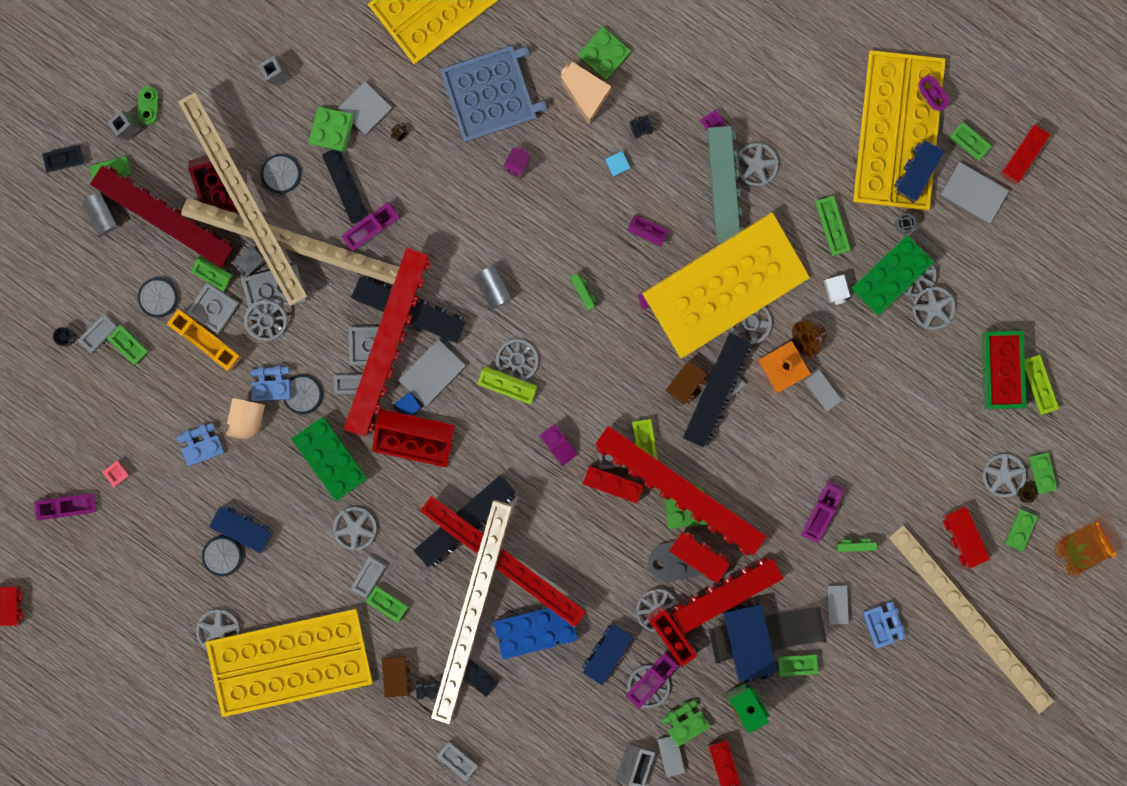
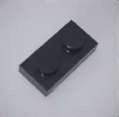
M80 145L42 154L47 173L85 164Z
M469 658L464 679L487 697L499 681Z

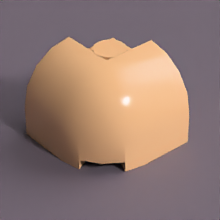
M232 398L227 422L229 429L226 436L237 439L255 437L263 426L261 421L265 405Z

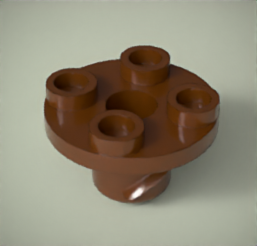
M803 319L794 324L791 341L807 358H812L821 352L827 332L821 324H814L809 320Z

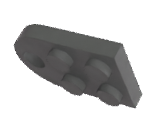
M701 535L695 536L694 541L701 545L703 542ZM674 541L658 545L649 556L650 571L661 581L671 582L702 575L668 551ZM656 559H661L664 562V567L661 570H656L653 567V562Z

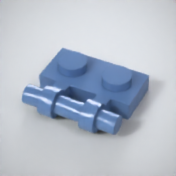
M276 365L275 368H265V366L258 367V369H251V376L259 377V382H251L252 401L291 400V380H283V374H290V368ZM275 375L276 380L266 381V376Z
M213 423L208 425L202 424L195 430H187L182 435L177 436L179 443L186 441L188 444L187 447L181 449L188 467L225 453L219 436L210 437L209 432L215 430ZM203 435V441L194 443L193 438Z
M893 601L886 603L887 612L883 613L881 606L862 612L875 649L894 643L893 634L897 633L899 640L906 638L904 633L905 627L900 622L898 617L899 611L898 608H895ZM891 617L894 625L891 629H889L886 618Z

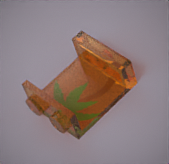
M1094 521L1055 543L1057 547L1055 551L1058 557L1064 559L1066 563L1064 568L1073 577H1079L1080 573L1096 564L1117 556L1099 521Z

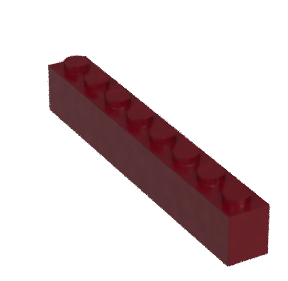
M102 165L89 185L218 267H223L234 250L230 247L232 245L231 242L223 237L221 240L214 237L216 234L214 231L207 227L203 230L198 226L199 222L195 219L184 218L181 216L182 211L174 206L170 209L165 205L167 202L158 196L156 198L149 195L151 191L143 186L137 188L133 185L134 181L125 175L123 178L116 174L118 171L110 165L107 167Z

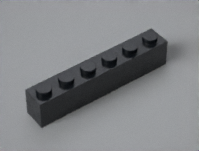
M366 275L365 278L359 277L351 299L384 313L392 286L385 283L382 286L375 283V279ZM419 298L416 307L412 306L410 314H413L410 324L458 344L466 322L463 321L464 317L455 313L452 316L445 313L446 309L435 306L434 309L428 306L429 302Z
M732 333L728 334L682 437L683 439L701 447H704L705 444H710L713 437L710 433L713 427L717 428L721 419L718 415L721 409L725 410L729 400L726 397L729 392H733L737 382L734 379L737 374H741L744 368L742 361L744 357H749L752 347L749 346L750 341Z
M500 474L455 514L478 530L486 523L484 519L489 516L493 501L497 500L508 504L515 498L513 494L516 491ZM439 527L413 551L428 568L431 565L435 568L443 561L441 557L445 553L450 555L457 549L455 544L459 540L442 527Z

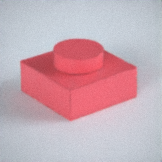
M116 461L102 472L114 488L130 476L119 461Z

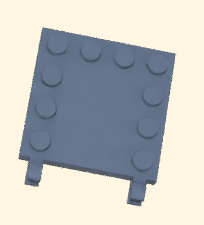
M509 46L440 69L464 143L536 119L535 113L547 110L545 101L532 105L517 59L530 56L527 47L514 51L513 46Z

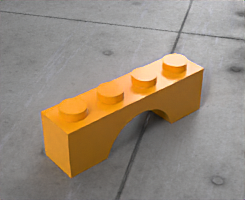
M180 309L175 312L167 323L173 330L229 372L232 371L242 358Z

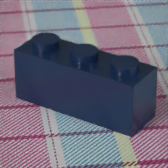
M926 140L921 144L917 143L912 152L915 156L912 161L908 159L903 168L906 172L903 177L899 176L894 184L897 187L894 192L913 203L918 200L944 153V150Z
M228 505L225 508L220 506L209 527L259 553H263L273 532L269 531L270 527L261 522L259 525L252 522V517L246 514L240 516L235 513L236 509Z
M614 623L612 627L607 626L602 634L605 638L601 643L599 641L596 643L592 650L594 655L591 659L587 658L582 665V668H584L583 674L600 685L604 684L633 638V635Z

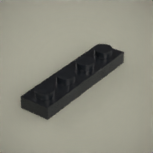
M331 150L322 154L351 224L354 225L362 221L369 214L342 152Z

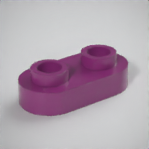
M925 76L919 81L918 90L934 111H943L949 104V97L938 81L932 76ZM925 83L930 84L931 88L929 90L924 88ZM940 99L942 101V104L937 105L935 103V100Z

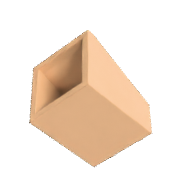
M571 62L570 66L566 64L561 72L562 85L586 122L590 124L610 94L611 86L574 62Z

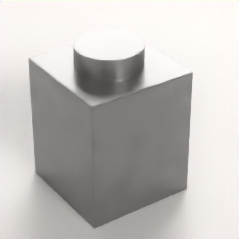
M276 56L270 57L259 65L265 80L276 87L292 77L285 61Z
M122 110L107 122L116 137L128 141L142 129L133 114Z
M250 246L235 261L238 264L236 269L243 276L245 274L252 276L266 261L253 246Z

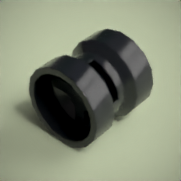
M648 115L643 116L640 120L634 119L629 121L635 139L640 138L643 134L649 135L653 133Z
M59 327L53 333V340L57 345L69 347L75 341V334L71 329Z
M416 680L417 700L424 699L425 696L430 699H436V680H430L426 683L423 680Z

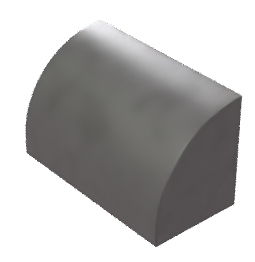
M98 191L82 201V205L98 237L119 228L103 193Z
M494 265L474 276L491 311L512 300Z
M627 743L616 780L628 786H644L655 752Z

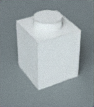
M841 275L824 280L829 302H835V305L846 303V299L850 297L845 276Z

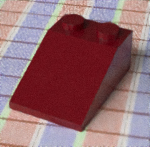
M208 155L189 160L188 170L199 201L229 212H237L235 204Z

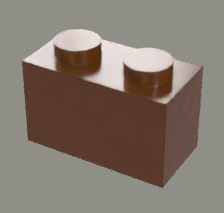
M688 360L665 392L680 404L684 405L685 402L689 404L695 397V394H693L694 390L697 387L701 389L707 381L705 379L707 374Z
M406 656L382 658L385 698L408 696L409 691H412L411 679L407 677V672H410V660H406Z

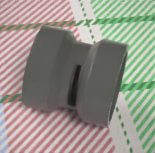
M909 213L900 215L895 221V228L901 234L911 232L916 226L915 217Z

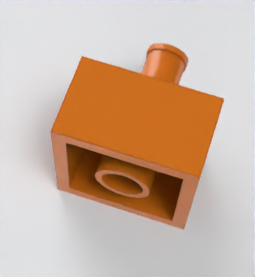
M792 341L757 360L775 394L811 375Z

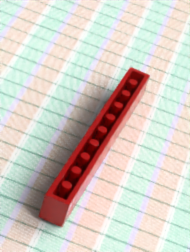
M406 247L344 426V429L366 437L374 429L375 422H372L374 415L378 416L381 409V404H379L380 398L385 396L388 388L385 386L387 379L392 377L394 371L391 368L392 363L397 361L400 350L397 349L399 343L404 342L406 332H404L405 326L411 322L413 314H410L412 306L416 307L419 296L416 295L418 288L422 289L425 281L423 277L424 271H428L432 261L429 259L430 254L411 247Z
M607 426L595 443L598 453L604 457L607 454L613 458L612 462L620 468L624 465L629 469L627 473L636 479L638 476L645 480L643 484L652 490L654 487L661 491L659 493L661 497L667 501L671 498L677 502L675 504L677 508L683 512L687 509L692 513L690 517L699 523L701 521L707 523L708 526L706 528L713 533L720 532L724 535L722 538L730 545L735 543L740 546L738 550L746 556L749 553L754 556L767 537L611 427Z

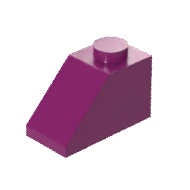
M521 147L517 149L512 148L504 163V171L522 179L530 160V155L527 154L528 151Z
M555 424L539 435L562 466L577 456L575 450Z

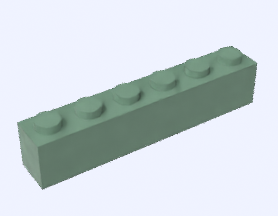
M731 126L707 128L716 243H722L743 230V226H739L742 210L737 205V199H740V188H736V180H739L738 168L734 167V161H737V150L733 149L736 135L735 130H731Z

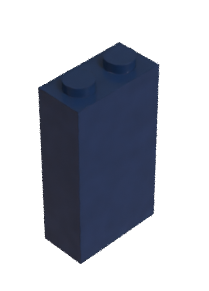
M762 604L723 612L722 615L737 680L749 683L753 682L756 677L761 676V679L773 677L772 674L777 673Z

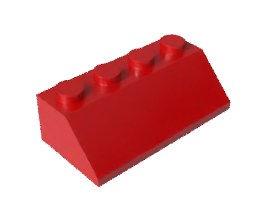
M380 409L375 424L372 452L447 468L455 425Z

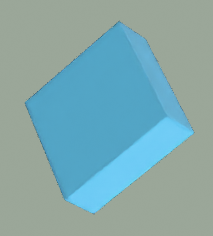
M623 151L605 159L613 177L630 169Z

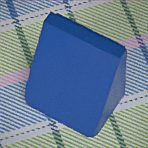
M411 392L395 403L400 412L406 415H412L421 409Z

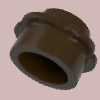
M397 124L391 130V138L397 142L405 139L409 133L406 125L401 126Z
M1025 484L1018 490L1019 499L1024 503H1031L1036 499L1037 490L1031 487L1030 484Z

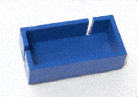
M548 607L493 621L497 639H502V641L498 642L502 659L555 647L558 641H560L561 645L578 641L575 627Z

